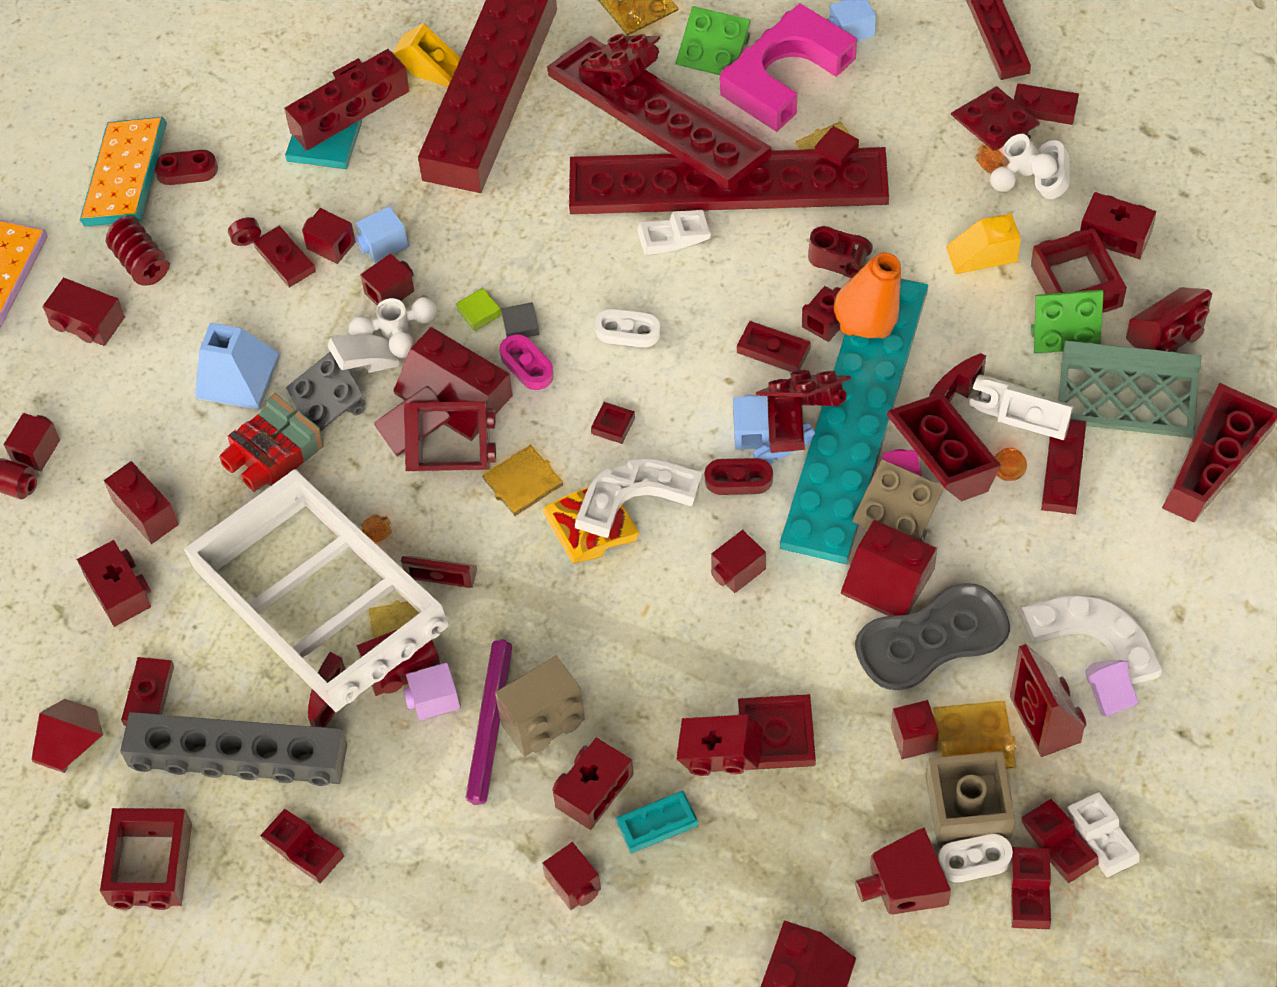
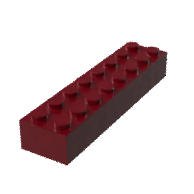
M556 0L485 1L418 155L422 181L482 193L557 12Z

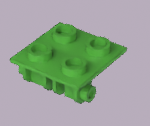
M692 6L675 64L720 75L727 65H731L740 57L743 45L748 44L750 39L748 28L751 20Z
M1103 290L1035 295V324H1031V336L1034 337V354L1063 352L1065 340L1101 344Z

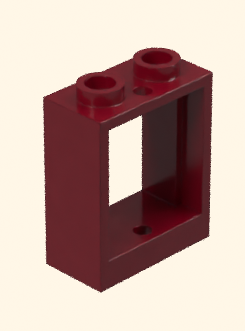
M1095 228L1075 231L1068 236L1055 240H1046L1033 246L1031 267L1045 294L1064 293L1050 268L1051 266L1087 256L1101 284L1075 292L1103 290L1102 313L1123 307L1127 287Z
M489 402L404 403L405 471L491 470L490 463H496V443L490 442V429H495L496 425L495 409L489 408ZM479 411L480 461L423 463L422 412Z
M112 808L100 892L108 905L121 910L131 909L133 906H148L156 910H166L170 906H182L192 822L185 809ZM123 837H172L166 883L117 882Z

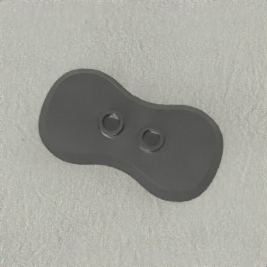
M957 584L941 592L929 605L919 611L907 615L885 616L869 622L858 633L855 640V650L862 668L876 684L889 690H903L918 685L938 666L947 661L961 657L981 656L997 650L1009 636L1010 622L1002 604L991 591L977 584Z

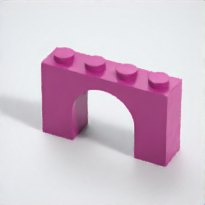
M799 3L794 9L787 11L774 27L767 29L754 45L747 47L734 63L727 65L722 70L719 77L720 96L778 132L797 114V93L771 77L766 72L767 67L782 58L801 57L812 61L837 77L856 59L857 38Z

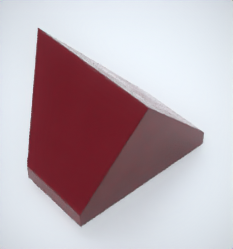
M63 699L40 712L31 758L32 762L65 773L68 766L103 736L97 710Z

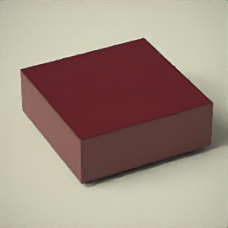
M832 126L815 145V153L841 167L859 147V139Z
M603 402L591 426V434L623 444L635 420V411Z

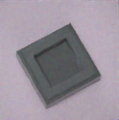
M533 302L501 308L506 337L511 335H523L525 337L539 335Z

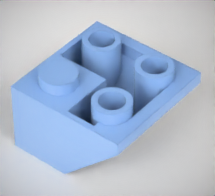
M210 323L199 350L196 398L259 410L280 357L279 353L242 328Z

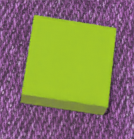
M484 288L456 303L457 311L474 331L502 316L501 309Z

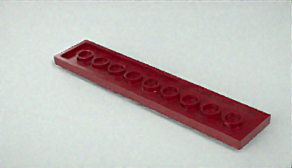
M886 147L857 148L841 167L816 154L815 149L771 150V157L729 190L673 154L570 157V214L889 205Z

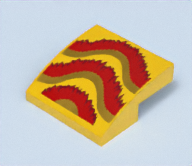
M589 487L554 501L544 507L542 511L573 564L603 557L606 548L635 542L639 535L638 529L623 505L617 511L608 538L575 528L578 513Z

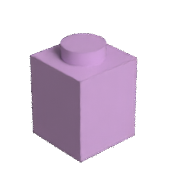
M447 662L406 674L409 688L403 689L408 710L416 709L419 721L460 709L457 692Z

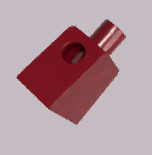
M925 827L874 852L871 855L870 862L872 875L855 880V887L861 902L881 896L887 912L892 915L949 905L951 889Z

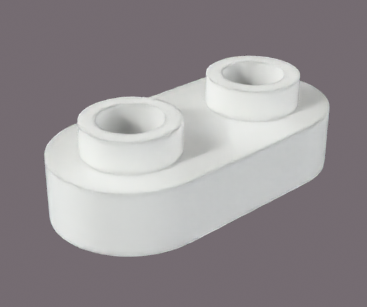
M1052 140L1044 143L1038 151L1052 155L1056 159L1057 170L1052 177L1047 179L1035 176V186L1046 199H1055L1061 196L1070 184L1069 152L1060 141Z
M608 309L599 313L595 319L596 335L605 343L650 347L657 343L661 335L659 320L649 313Z
M987 834L946 844L940 850L938 860L948 881L964 882L1004 872L1010 866L1013 851L1011 844L1003 836ZM993 853L999 859L997 861H990L986 855ZM958 861L963 867L954 869L950 866V863Z

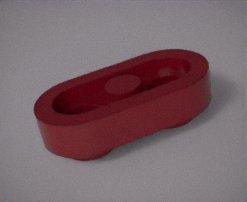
M208 150L163 154L158 157L155 168L158 181L165 185L208 181L218 171L216 158Z
M760 458L716 459L706 466L704 472L707 489L717 495L761 494L769 490L773 483L772 466L766 460ZM720 478H724V479H726L727 481H726V482H718L717 480L720 479ZM752 478L761 479L760 481H751Z

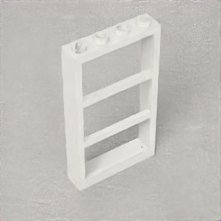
M295 469L184 548L193 569L335 712L339 711L346 704L353 702L363 691L375 682L382 680L388 672L401 662L408 660L418 649L431 639L438 637L443 630L449 627L442 605ZM306 506L338 538L248 604L216 571ZM350 547L383 580L292 648L259 613ZM394 589L419 612L416 617L328 683L303 659Z

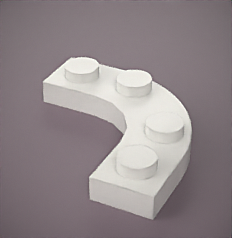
M654 459L629 460L627 465L613 470L609 467L600 473L589 486L578 513L575 528L608 538L617 511L625 501L634 496H659L692 506L702 472Z
M1064 596L1025 606L1021 609L1022 619L1033 644L1065 635L1083 634L1094 637L1105 644L1115 660L1128 661L1130 667L1128 673L1132 685L1161 676V666L1141 626L1127 612L1112 603L1088 596Z

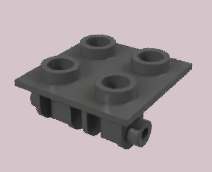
M331 351L286 387L298 411L320 428V432L346 411L353 413V415H360L365 410L364 395L349 369L341 371Z

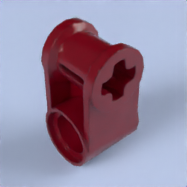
M819 226L810 233L808 260L817 268H823L852 278L864 266L865 258L871 254L873 245L868 239L860 235L845 233L829 226Z

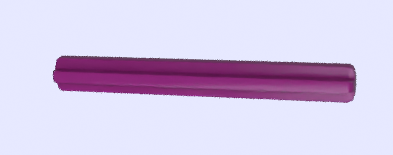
M504 639L493 641L491 645L465 796L466 801L473 805L485 804L488 798L500 726L495 692L507 684L513 648L512 644Z

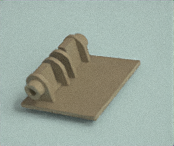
M881 459L852 522L868 529L873 520H876L924 541L927 534L925 528L944 487Z

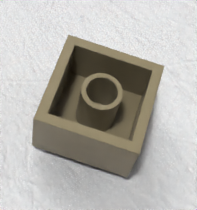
M557 655L495 692L501 725L524 757L532 752L537 753L544 750L551 740L563 733L573 732L585 720L581 688Z
M1003 751L929 758L926 779L937 845L987 834H998L1004 838H1012L1015 814Z

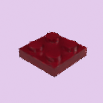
M810 694L738 698L739 715L748 714L763 728L758 769L816 766Z

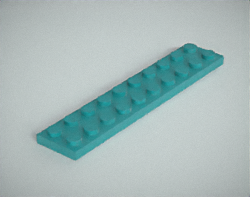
M901 279L899 318L888 337L865 338L856 335H844L833 371H836V375L851 377V379L842 382V388L846 392L847 398L844 403L837 407L822 406L815 428V435L812 437L781 536L780 549L847 565L859 526L853 523L852 520L876 469L890 421L886 414L888 410L894 408L928 293V284Z

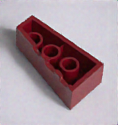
M1219 383L1205 409L1162 509L1194 523L1271 433L1277 423V408Z

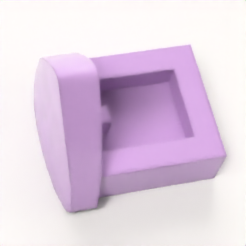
M1099 661L1092 663L1086 669L1088 682L1091 684L1100 714L1103 716H1109L1139 704L1128 673V669H1130L1128 661Z

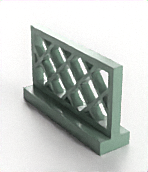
M1065 340L1058 401L1067 403L1076 396L1087 409L1079 415L1072 414L1071 419L1087 421L1086 426L1193 438L1202 355ZM1069 369L1083 370L1090 379L1076 387L1068 378ZM1107 373H1114L1123 380V383L1110 391L1100 378ZM1141 377H1150L1158 386L1145 395L1134 382ZM1176 380L1190 382V392L1180 399L1168 387ZM1095 383L1105 396L1092 405L1082 394V391ZM1067 387H1068V388L1071 390V392L1066 395V391H1067ZM1127 387L1139 398L1137 402L1128 408L1116 397L1117 394ZM1161 391L1173 402L1171 406L1162 412L1150 401L1152 397ZM1109 400L1121 412L1113 419L1104 418L1097 410ZM1189 400L1187 408V406L1184 403ZM1143 404L1155 416L1147 423L1138 422L1131 414ZM1179 408L1187 417V427L1173 426L1166 416Z

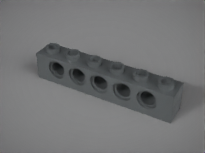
M129 712L120 752L127 766L140 772L160 769L176 775H183L186 772H197L213 778L221 777L222 775H234L243 780L250 781L257 778H271L279 783H291L295 780L307 781L316 786H327L329 783L340 784L347 742L343 730L336 728ZM170 742L167 747L156 749L160 744ZM205 745L202 750L191 752L196 746ZM241 748L236 754L227 755L231 749ZM268 751H277L271 757H262ZM303 754H312V756L307 760H298V758Z

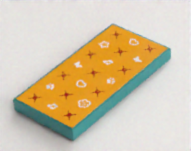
M163 116L107 122L80 216V221L84 227L113 224L126 216H134L141 222L167 126Z

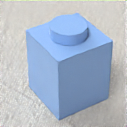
M843 0L830 5V16L827 20L856 37L857 42L875 36L876 14L867 0Z
M390 206L356 222L359 234L355 237L356 243L363 254L368 253L374 263H377L390 253L393 255L409 247L405 227Z
M745 395L743 397H733L735 450L757 449L763 445L768 447L767 396Z

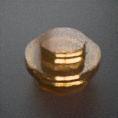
M984 144L978 148L979 152L974 157L986 172L992 174L995 169L1004 167L1002 162L1004 156L999 150L994 152Z
M1005 448L994 456L1001 464L996 475L1000 479L1015 481L1025 474L1027 461L1019 450Z
M375 514L362 522L361 531L377 544L392 533L391 521L388 516L380 517L378 514Z

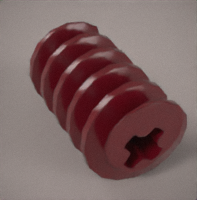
M134 216L120 218L109 228L105 239L107 247L119 259L120 264L125 267L134 282L142 286L153 285L166 275L170 263L165 260L164 252L158 248L157 243L146 233L145 228L139 224L137 218Z

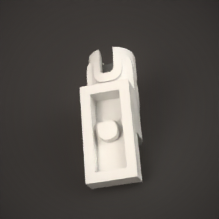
M981 374L978 375L973 389L980 392L974 398H970L969 406L971 408L998 417L997 421L1061 440L1066 438L1074 405L1044 397L1045 394L1042 392L1027 389L1017 384L999 381L998 379Z

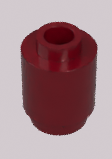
M0 458V493L21 500L31 495L37 486V477L35 476L34 469Z

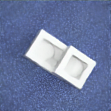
M703 210L672 212L670 220L639 222L637 229L645 255L686 248L710 239L711 236Z
M356 334L331 337L329 340L328 348L341 371L365 366L368 372L371 373L399 366L400 361L390 352L389 343L386 338Z
M1100 792L1067 807V813L1074 822L1078 834L1098 855V866L1106 877L1139 862V852L1119 827V817Z

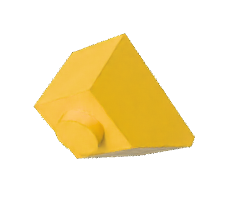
M425 23L404 33L392 52L412 76L446 87L449 86L460 61V57Z
M1009 213L978 220L946 246V250L954 273L960 274L1018 262L1021 237L1013 215Z

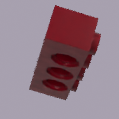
M389 49L382 51L284 107L290 133L306 151L408 93L409 85L406 67Z

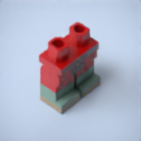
M274 393L266 400L267 406L252 420L246 421L237 431L234 430L227 436L230 446L219 456L221 465L230 473H234L242 465L248 467L241 473V478L244 484L253 492L266 483L272 486L324 447L320 428L302 413L296 412V409L277 393Z

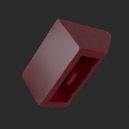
M1180 287L1129 320L1126 340L1134 348L1177 352L1178 348L1187 342L1193 343L1203 335L1213 293L1209 289Z

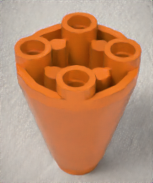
M883 252L873 257L836 295L834 312L837 320L840 322V329L846 335H856L865 338H886L891 334L899 318L901 264L895 255Z

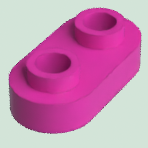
M511 335L501 342L499 349L502 363L525 387L532 390H541L552 383L554 377L552 363L527 337ZM515 354H521L520 357H513Z

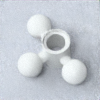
M1017 134L1011 137L1002 148L993 152L999 157H1007L1010 163L1007 167L995 169L991 174L990 183L996 191L1007 192L1015 185V173L1017 171L1023 176L1034 174L1041 179L1050 178L1057 170L1056 159L1048 153H1040L1028 136Z
M422 297L417 299L410 309L406 310L402 301L395 298L385 299L376 308L377 319L370 320L365 316L355 317L349 324L348 332L349 335H373L374 331L380 330L381 335L389 340L390 352L398 358H406L411 347L415 344L413 337L408 334V321L415 319L419 323L431 322L437 315V306L433 300Z

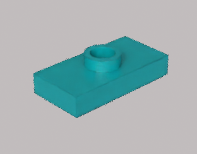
M683 790L615 818L630 854L698 827V820Z

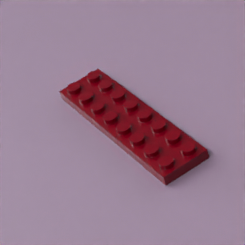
M589 36L547 66L549 77L728 190L771 157V146L647 70L640 72V75L634 77L635 79L626 87L620 88L612 85V75L610 72L579 71V67L588 61L590 54L606 46L592 36Z

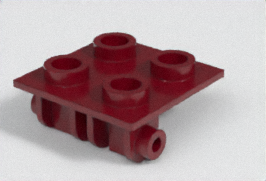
M645 34L636 36L614 35L607 41L608 44L588 56V61L579 67V71L610 72L612 75L611 83L614 87H626L635 79L634 77L640 75V72H643L658 59L659 49L654 44L660 40V36H646Z
M998 86L951 112V116L993 152L1002 148L1011 137L1017 134H1024L1030 139L1029 131L1040 125L1037 119Z
M800 370L792 372L789 379L770 381L768 383L769 387L757 391L756 396L802 397V405L837 407L844 403L847 398L846 392L842 388V382L851 379V377L836 375V371H823L816 375H811L810 370Z

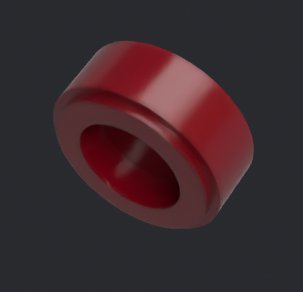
M251 217L233 222L227 230L231 242L237 246L252 244L261 235L258 221Z

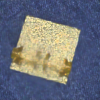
M598 0L627 36L679 10L672 0Z
M1005 701L933 707L934 718L939 730L938 746L940 757L1003 751L1006 769L1016 768L1014 755L1016 740L1015 736H1011Z

